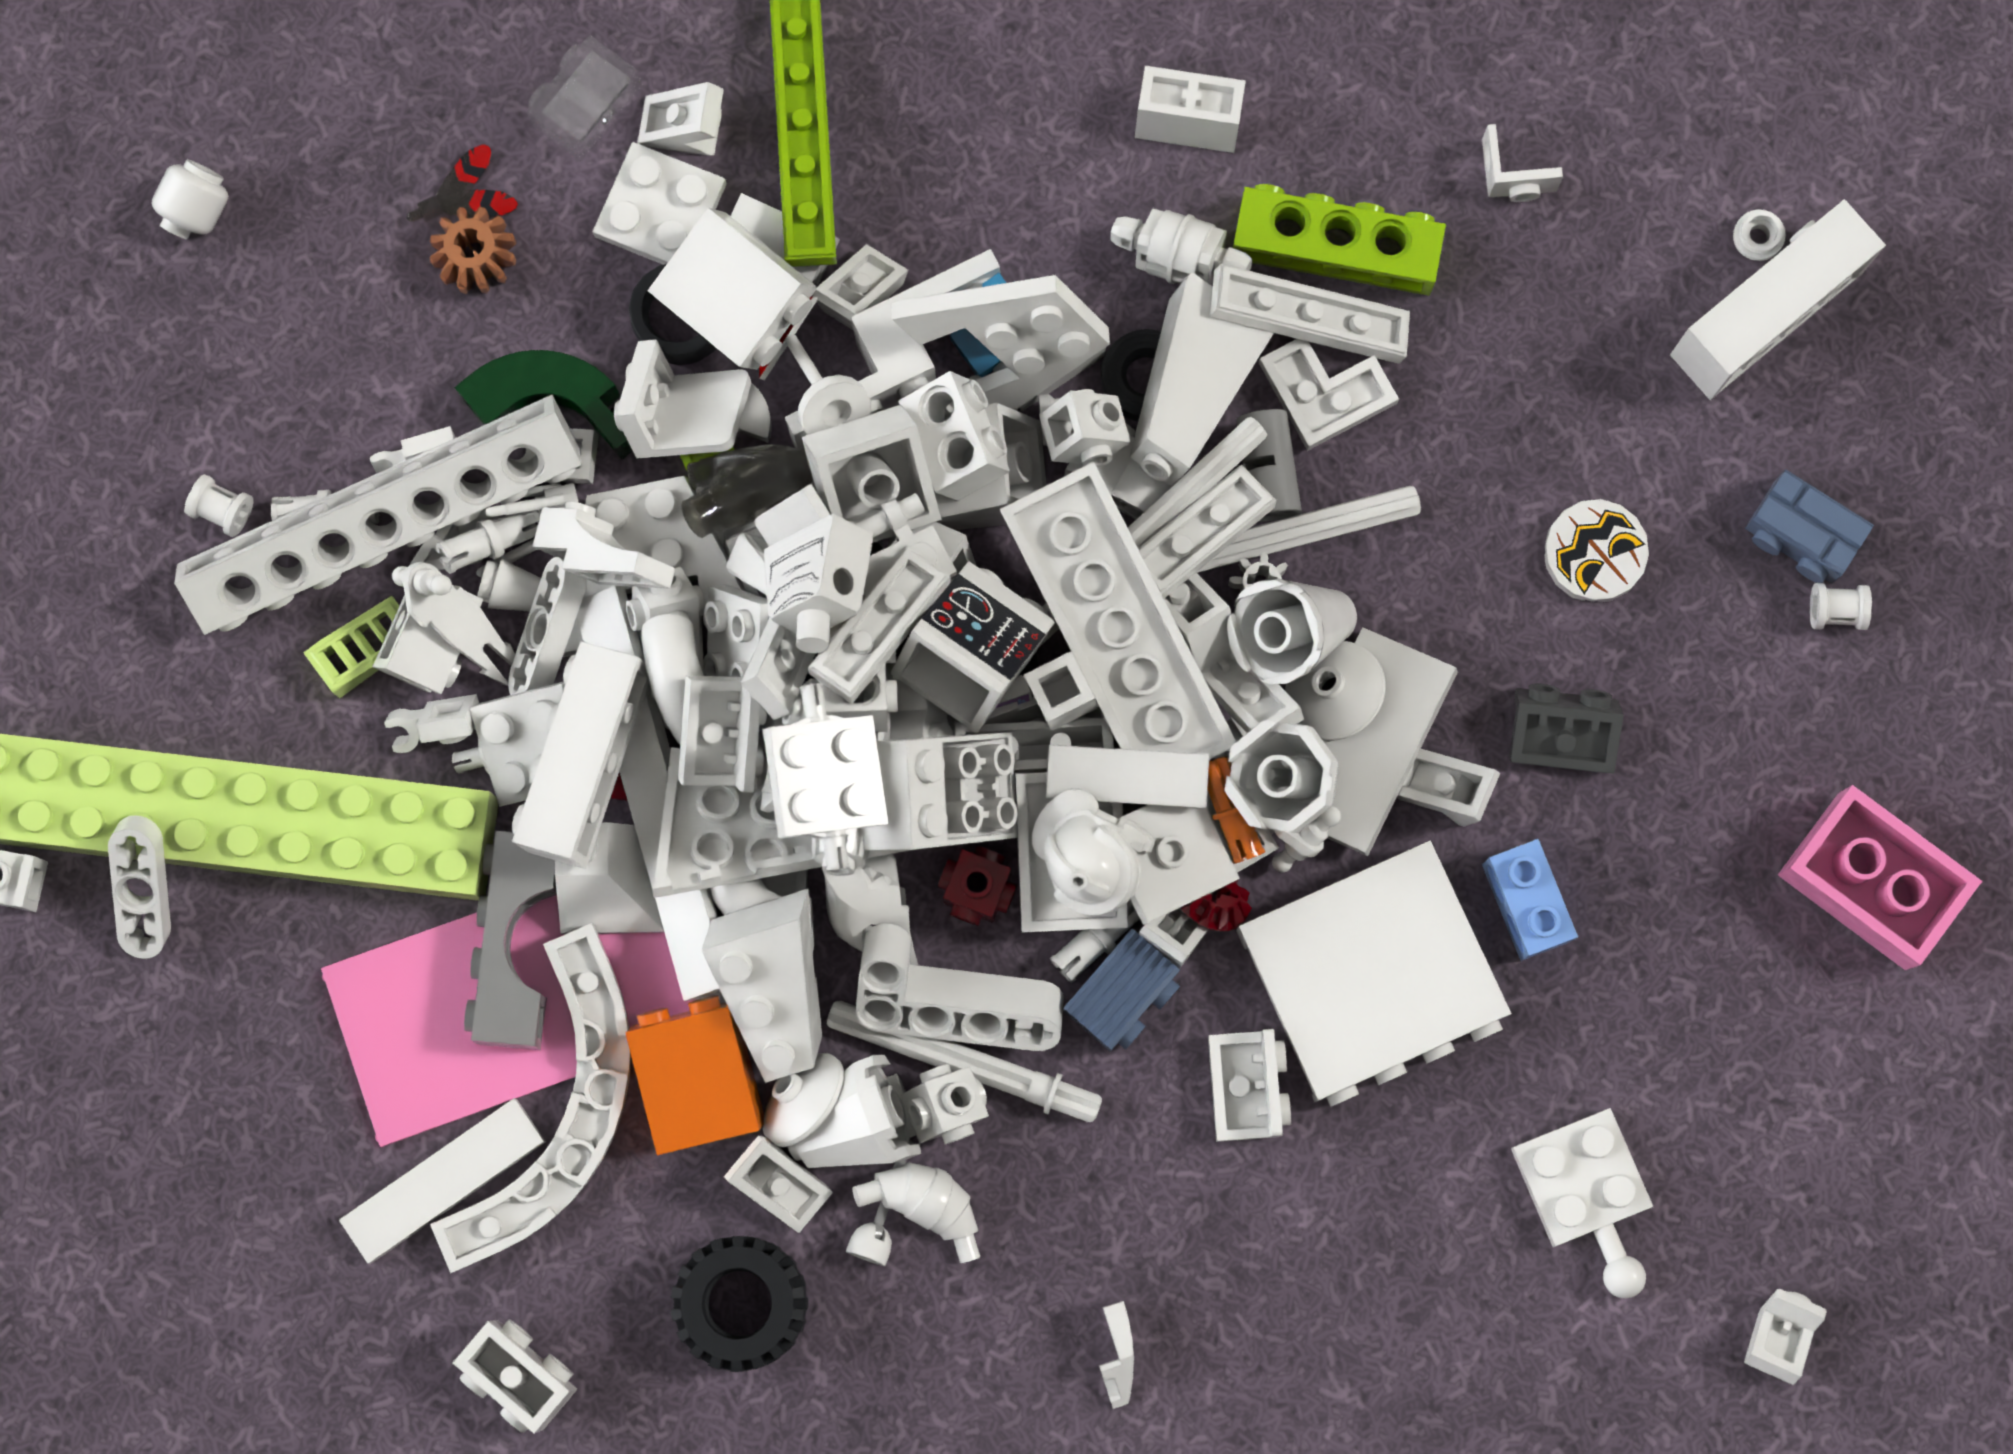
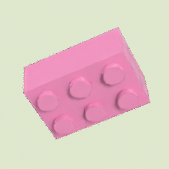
M1854 785L1836 795L1778 873L1779 877L1904 970L1920 966L1982 883V880Z

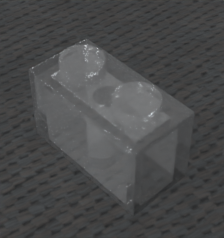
M590 34L581 45L574 44L565 53L560 62L561 70L550 84L545 82L535 90L529 100V110L527 111L534 129L580 163L643 86L638 70Z

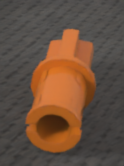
M1226 756L1209 761L1208 792L1216 811L1215 814L1211 815L1212 819L1219 820L1232 855L1233 864L1243 862L1246 858L1249 860L1259 856L1266 851L1262 847L1256 828L1247 824L1224 791L1226 776H1230L1232 766L1231 762H1228L1229 758Z

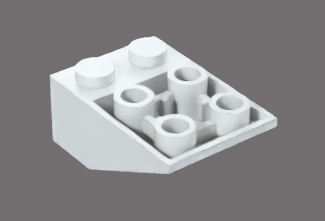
M1012 732L876 741L888 823L879 826L863 827L864 850H914L1018 838V811L1015 798V758Z

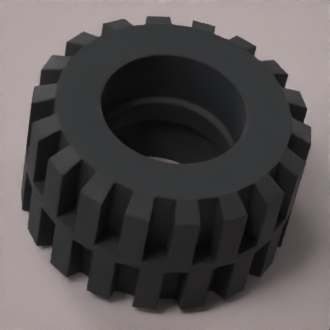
M750 1236L720 1238L711 1241L709 1245L703 1248H699L691 1255L692 1258L686 1265H682L677 1274L679 1276L677 1284L672 1287L671 1298H674L673 1309H671L672 1321H676L679 1330L676 1333L682 1343L685 1342L691 1349L690 1353L698 1360L702 1359L709 1363L708 1366L718 1370L725 1369L731 1370V1372H744L771 1364L789 1351L797 1342L796 1339L800 1332L803 1331L806 1323V1310L809 1309V1297L806 1296L805 1289L807 1285L804 1276L800 1274L796 1267V1262L791 1256L785 1254L780 1247L772 1242ZM735 1271H746L758 1276L767 1285L772 1300L771 1312L765 1324L754 1333L744 1336L732 1335L720 1329L712 1319L709 1310V1297L714 1285L723 1276Z

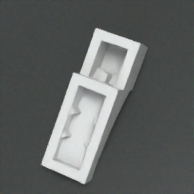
M571 501L566 502L565 508H542L532 547L554 557L564 558L562 569L599 585L671 588L675 568L640 552L625 550L612 536L614 525L595 517V508Z

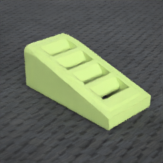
M393 596L364 612L303 652L329 689L337 697H343L378 671V669L372 666L380 650L376 652L362 633L371 628L383 644L388 632L379 620L388 615L393 622L400 606ZM352 640H354L366 657V659L359 663L345 646ZM335 652L348 668L342 674H339L328 659Z

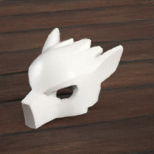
M893 854L867 858L866 864L855 869L854 873L849 876H835L824 872L826 908L829 922L835 933L842 940L862 952L865 935L872 927L870 925L886 923L902 927L911 936L909 907L906 905L905 888L899 887L896 858ZM912 942L910 964L918 965Z

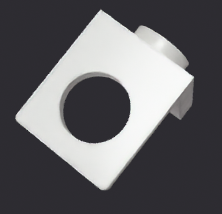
M1496 124L1487 126L1482 138L1488 198L1510 196V200L1513 202H1528L1538 199L1541 196L1540 193L1557 191L1563 179L1562 167L1501 172Z

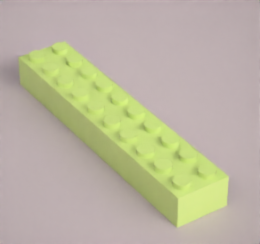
M0 734V844L109 857L108 841L118 823L128 816L135 815L146 817L159 827L163 837L165 864L478 901L481 895H486L488 875L483 874V857L486 844H493L498 811L497 797L490 791ZM128 836L127 839L134 841L136 856L133 860H138V856L144 846L137 845L135 837Z

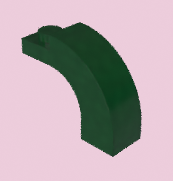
M529 350L504 355L481 366L454 387L462 400L484 425L553 395L558 406L574 410L585 417L622 460L633 451L623 431H620L615 424L614 407L608 408L621 397L615 384L596 367L572 355L548 350Z

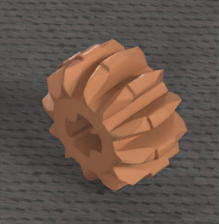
M480 206L473 218H470L466 209L459 207L457 210L459 221L453 224L449 219L441 218L439 222L446 234L430 235L431 245L438 250L430 256V261L434 268L442 269L439 276L446 285L457 281L459 291L467 294L474 281H476L481 293L487 294L489 291L487 279L493 276L497 282L505 283L507 277L500 266L510 267L516 264L514 254L508 251L516 245V239L512 233L504 232L507 225L501 216L489 220V213L486 208ZM472 243H480L482 251L478 254L474 250L473 254L475 257L467 258L463 252L464 249L468 246L473 250Z

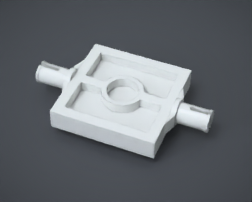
M564 681L469 707L478 736V747L454 752L452 754V763L471 759L454 766L457 773L485 767V770L490 775L499 807L527 799L531 787L529 781L530 768L535 757L543 752L548 737L546 731L547 719L553 706L559 705L565 687Z
M823 683L800 686L805 719L793 725L770 727L763 730L778 839L802 835L816 839L823 838L826 871L850 868L844 835H848L859 828L888 823L873 716L844 719L827 715Z

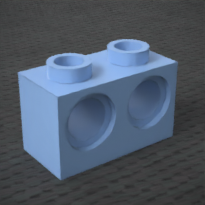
M1539 839L1489 857L1482 863L1520 961L1557 948L1578 938Z

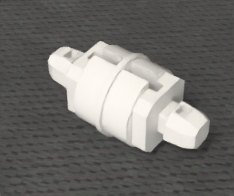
M1152 209L1145 224L1140 219L1117 217L1112 226L1111 241L1115 245L1129 251L1137 250L1135 268L1144 270L1147 274L1166 279L1170 284H1181L1193 272L1212 285L1214 271L1220 264L1248 271L1251 270L1252 258L1247 253L1232 247L1225 249L1227 230L1198 220L1191 214L1185 216L1169 210Z

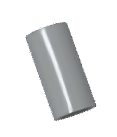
M1268 409L1247 413L1236 419L1237 426L1246 418L1253 417L1262 425L1267 433L1266 439L1242 460L1245 469L1276 499L1275 508L1258 522L1276 521L1301 514L1302 508L1287 411Z

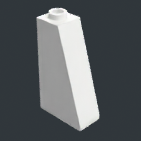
M1193 272L1186 277L1169 299L1130 453V458L1140 464L1148 476L1158 481H1164L1171 487L1190 469L1274 334L1273 332L1210 317L1213 286Z

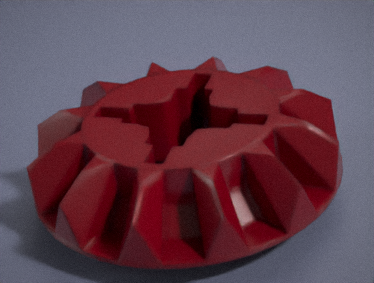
M1238 880L1214 891L1217 898L1215 902L1211 901L1212 895L1209 893L1180 907V909L1193 921L1206 928L1216 931H1231L1244 923L1252 909L1247 902L1250 892L1238 886Z

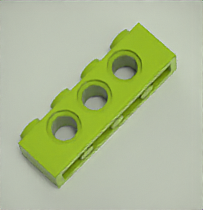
M1258 184L1255 188L1244 187L1233 248L1247 253L1252 258V263L1430 296L1436 282L1446 224L1435 222V218L1426 213L1407 212L1405 216L1385 213L1383 207L1373 203L1361 202L1356 203L1355 207L1336 204L1332 197L1324 194L1309 193L1304 198L1287 195L1282 188L1275 185ZM1283 219H1291L1300 225L1302 231L1295 236H1285L1276 229L1275 224ZM1340 228L1350 235L1352 241L1347 245L1337 246L1327 239L1325 233L1330 229ZM1385 237L1392 238L1400 244L1402 251L1395 255H1386L1377 248L1376 241Z

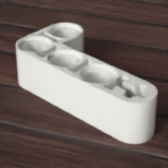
M886 923L875 925L867 931L860 964L855 1013L858 1022L868 1030L1031 1051H1045L1058 1044L1061 1038L1064 996L1060 988L1053 983L1043 980L911 965L912 941L911 936L905 929L898 925Z

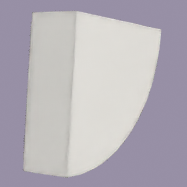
M751 383L738 432L768 443L772 426L769 408L761 392Z

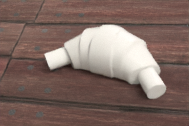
M908 1162L902 1167L875 1173V1180L852 1188L858 1207L882 1201L885 1208L904 1214L905 1218L939 1234L943 1240L953 1239L960 1263L980 1258L974 1237L978 1227L969 1203L970 1196L945 1170Z

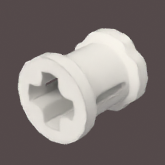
M204 474L194 483L187 497L184 512L194 519L202 517L223 527L224 534L235 537L246 524L253 508L254 499L247 493L242 492L237 495L216 485L212 477Z
M1815 583L1810 596V622L1812 628L1821 630L1825 625H1854L1858 630H1868L1872 607L1870 586L1858 585L1856 589L1826 588L1824 583Z

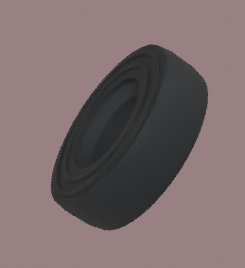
M1141 329L1129 332L1111 345L1103 359L1101 366L1103 393L1118 396L1123 416L1128 419L1139 421L1145 394L1138 393L1131 388L1126 377L1127 370L1132 362L1139 358H1155L1161 331Z

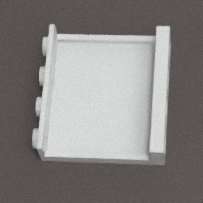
M1431 841L1242 924L1236 930L1244 949L1249 951L1314 1093L1311 1095L1314 1102L1327 1098L1330 1107L1359 1095L1355 1084L1374 1076L1378 1085H1381L1407 1073L1403 1063L1422 1055L1427 1064L1454 1052L1455 1049L1451 1041L1470 1033L1473 1041L1476 1042L1503 1030L1499 1019L1511 1014Z

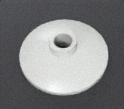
M1343 641L1307 675L1297 681L1286 684L1285 691L1301 707L1304 720L1297 725L1312 726L1322 740H1340L1357 734L1373 721L1384 701L1386 681L1380 663L1370 651L1359 644ZM1336 677L1334 687L1323 691V685L1329 679Z
M829 1053L817 1054L814 1068L777 1079L764 1113L763 1132L771 1143L779 1147L794 1145L812 1134L830 1114L840 1096L844 1082L843 1065L835 1056Z

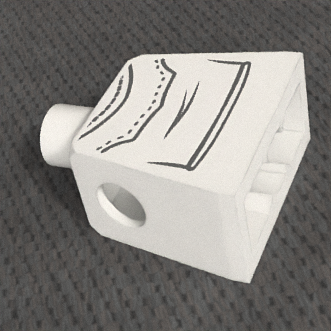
M833 513L764 550L768 616L772 622L796 632V647L807 653L826 651L829 647L830 628L856 616L862 604L873 533Z

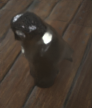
M767 444L728 450L707 458H701L698 462L688 463L689 482L691 488L696 491V494L683 500L681 509L688 526L700 538H704L715 531L722 533L727 529L742 527L750 522H755L754 520L758 516L812 484L817 492L805 449L791 448L787 445Z

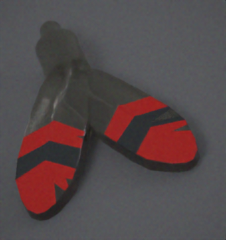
M483 144L468 150L443 181L436 196L434 195L417 203L418 209L409 212L407 220L414 222L423 218L427 222L444 214V212L457 216L459 207L465 208L469 217H473L480 206L486 208L489 218L503 217L515 211L518 203L512 196L502 191L473 189L490 164L491 148Z

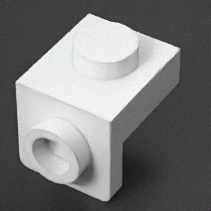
M1777 1289L1760 1308L1744 1363L1794 1385L1802 1375L1813 1333L1824 1321L1827 1310L1812 1303L1809 1298L1800 1293Z

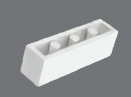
M580 641L576 655H572L568 659L564 669L563 681L565 687L559 705H554L549 713L546 724L548 737L543 752L535 757L529 773L531 787L526 802L518 807L512 822L514 837L512 842L528 853L587 869L650 681L645 662L639 657Z

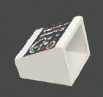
M968 561L912 630L890 674L977 734L1041 646L1055 620L1047 616L1045 610L1038 603L1028 598H1022L1004 586L1001 579L995 573L988 569L978 568Z

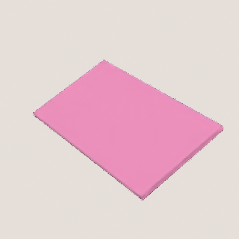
M557 895L541 900L530 907L518 921L511 940V958L518 976L526 986L547 998L541 1050L478 1045L471 1041L472 1032L465 1031L464 1029L467 1001L476 1000L478 979H471L470 974L472 953L474 947L482 948L484 927L477 926V912L321 968L323 973L322 979L326 982L376 1133L375 1139L380 1147L393 1144L509 1102L513 1098L517 1099L576 1077L575 1032L571 1013L561 985L543 946L544 943L565 935L560 932ZM664 932L598 934L624 999L629 1028L634 1024H639L637 1015L648 1011L668 1008L670 1016L690 1011L688 1003L691 1001H683Z

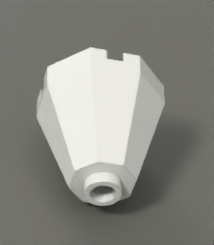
M1263 720L1230 747L1228 762H1232L1231 774L1226 776L1224 791L1249 826L1298 833L1332 806L1336 793L1338 761L1312 726Z
M885 1055L869 1056L854 1062L844 1071V1082L840 1096L824 1122L804 1140L787 1146L796 1161L803 1160L807 1168L895 1163L921 1154L920 1144L909 1145L910 1137L915 1136L916 1133L909 1120L901 1095L905 1093L902 1081L897 1073L887 1077L881 1069L890 1065Z

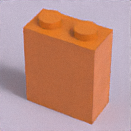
M719 995L689 1002L688 1007L690 1011L670 1016L668 1008H661L637 1015L639 1024H634L625 1032L657 1155L760 1131L764 1125V1112L746 1042L727 1003H720Z

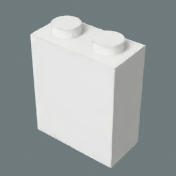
M707 208L648 289V292L739 367L757 370L760 365L763 367L770 363L778 354L782 345L779 339L790 324L795 325L805 317L812 305L810 297L818 287L726 212Z

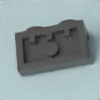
M1540 683L1529 685V689L1516 688L1514 696L1516 712L1509 751L1510 762L1614 774L1624 717L1619 700L1612 699L1610 693L1594 689H1585L1581 691V695L1560 693L1559 688Z

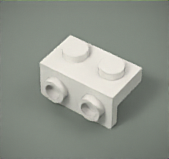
M685 677L678 781L682 785L736 786L741 792L754 791L755 777H760L763 771V751L761 746L758 745L759 725L765 724L767 712L751 697L741 684L743 677Z
M1265 1029L1260 1032L1209 1035L1208 1046L1216 1142L1281 1137L1283 1135L1282 1125H1291L1289 1094H1279L1278 1072L1287 1071L1284 1040L1275 1041L1274 1029Z

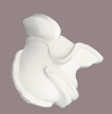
M1068 789L1053 798L1040 813L1032 831L1031 845L1036 854L1046 861L1049 876L1056 889L1054 897L1058 903H1062L1081 914L1103 915L1119 909L1134 895L1141 877V866L1135 851L1138 853L1141 851L1151 853L1156 840L1136 822L1124 816L1117 819L1099 810L1098 802L1092 794L1083 789Z

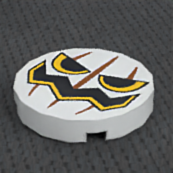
M1602 499L1581 501L1564 510L1549 528L1545 541L1544 556L1546 569L1555 585L1570 597L1582 601L1608 602L1629 592L1643 575L1649 556L1647 535L1637 517L1623 506Z

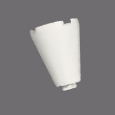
M1267 579L1258 581L1241 591L1237 597L1239 601L1234 613L1229 614L1227 632L1229 647L1238 665L1246 672L1252 671L1255 675L1264 679L1260 681L1269 685L1288 684L1307 675L1351 635L1357 623V612L1352 600L1341 591L1283 579Z

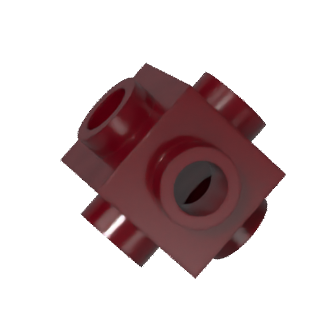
M976 846L974 854L962 849L958 861L948 859L938 888L946 890L943 901L945 905L952 907L951 916L979 926L981 919L993 923L997 911L1007 913L1017 884L1009 882L1012 871L1011 868L1003 865L1005 860L1003 855ZM974 874L983 875L987 879V887L982 892H972L967 887V881L970 876Z

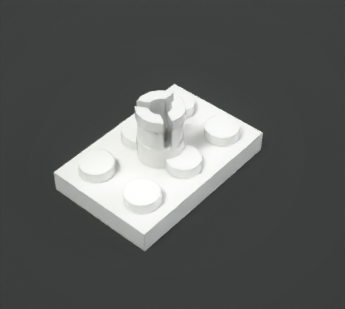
M1048 772L1015 773L1016 806L1018 811L1017 840L1021 931L1042 932L1128 928L1127 903L1119 909L1103 915H1086L1057 902V899L1054 897L1056 889L1049 876L1046 861L1036 854L1031 845V835L1035 822L1042 810L1052 800V798H1046ZM1097 801L1099 810L1117 819L1123 817V803Z

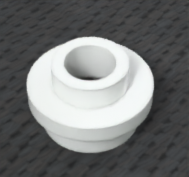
M1752 210L1744 214L1736 223L1733 240L1736 248L1743 256L1751 260L1763 261L1772 258L1780 251L1785 241V228L1782 221L1772 212ZM1753 229L1764 231L1767 236V242L1763 244L1755 243L1750 237V231Z

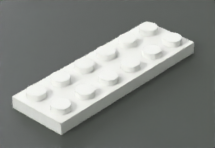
M1092 462L999 509L1120 749L1210 754L1209 759L1229 750L1236 743V740L1095 463Z

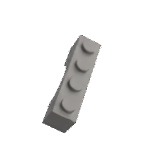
M496 831L494 844L487 843L484 850L483 874L490 875L488 896L481 895L478 902L477 926L484 927L482 948L474 947L472 953L470 974L471 979H478L476 1000L467 1001L464 1029L465 1031L472 1032L471 1041L478 1045L541 1050L547 998L526 986L518 976L511 958V940L518 921L530 907L541 900L557 895L555 860L528 853L512 842L513 832Z

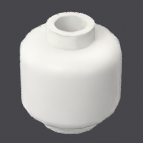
M189 159L186 160L184 165L176 164L169 166L151 202L154 210L163 217L160 226L183 239H188L191 232L196 234L210 233L214 229L228 201V192L221 185L224 178L213 170Z

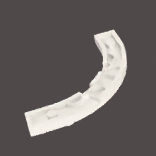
M593 923L543 944L565 995L575 1032L576 1077L564 1117L547 1149L516 1181L497 1194L430 1224L450 1273L524 1240L555 1218L589 1182L604 1159L616 1134L625 1106L630 1078L631 1053L625 1034L629 1029V1023L618 981Z

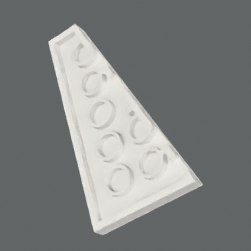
M671 747L653 898L822 867L812 858L811 837L802 835L778 839L775 811L773 810L771 813L761 811L762 792L757 789L758 777H755L753 792H741L736 786L682 785L678 781L680 748ZM870 850L868 858L910 850Z

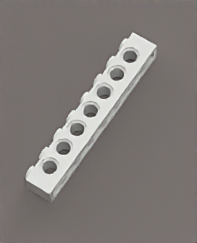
M553 395L547 396L178 563L174 584L204 635L220 629L222 632L232 630L244 623L248 615L263 608L269 611L279 609L288 604L294 598V594L312 586L314 589L325 588L336 582L341 577V573L354 567H372L384 560L388 552L405 544L408 547L421 545L432 538L436 530L452 523L455 526L465 525L476 519L481 514V510L498 502L502 505L516 502L528 493L529 488L545 481L553 484L565 480L575 472L576 467L582 465L579 446ZM518 448H528L535 453L531 460L523 463L515 462L509 458L510 453ZM479 469L487 473L488 477L481 483L472 484L466 482L462 475L469 470ZM423 491H434L441 496V499L434 504L425 505L419 503L415 496ZM376 512H385L390 514L394 520L388 525L378 526L371 523L368 517ZM336 533L345 537L347 542L338 547H331L324 544L321 538L327 534ZM281 555H292L300 563L295 567L284 568L276 564L274 559ZM235 576H243L250 579L253 584L248 588L238 589L232 587L227 580Z

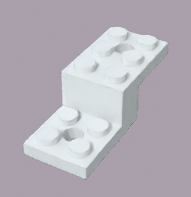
M991 249L851 317L856 344L872 374L858 381L863 385L871 400L870 414L898 406V400L936 379L935 367L924 345L918 344L892 320L891 302L982 287L985 281L1000 273V266ZM798 411L786 416L785 420L791 440L800 458L803 459L807 455L802 437L807 434L799 421Z

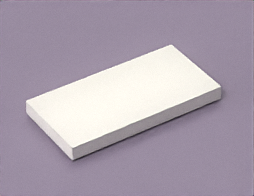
M1362 627L1355 643L1370 651L1383 669L1386 681L1383 704L1373 721L1357 734L1340 740H1323V742L1338 761V778L1332 806L1339 809L1341 813L1340 822L1327 830V838L1368 857L1458 671L1456 667Z

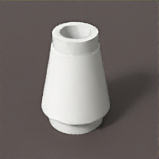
M503 559L500 560V563L487 560L477 597L484 599L483 602L489 603L488 608L530 612L541 578Z

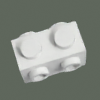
M508 1319L504 1325L498 1320L488 1321L453 1362L463 1372L459 1378L481 1398H485L489 1394L504 1408L500 1411L501 1416L520 1432L525 1433L527 1429L532 1433L543 1431L577 1391V1388L568 1381L573 1376V1373L553 1355L548 1354L545 1359H542L528 1346L533 1341V1338L512 1320Z

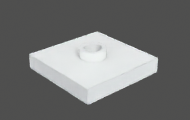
M1148 804L1124 816L1143 827L1156 840L1151 853L1146 851L1138 853L1135 851L1141 866V877L1138 888L1130 899L1143 925L1240 879L1206 808Z

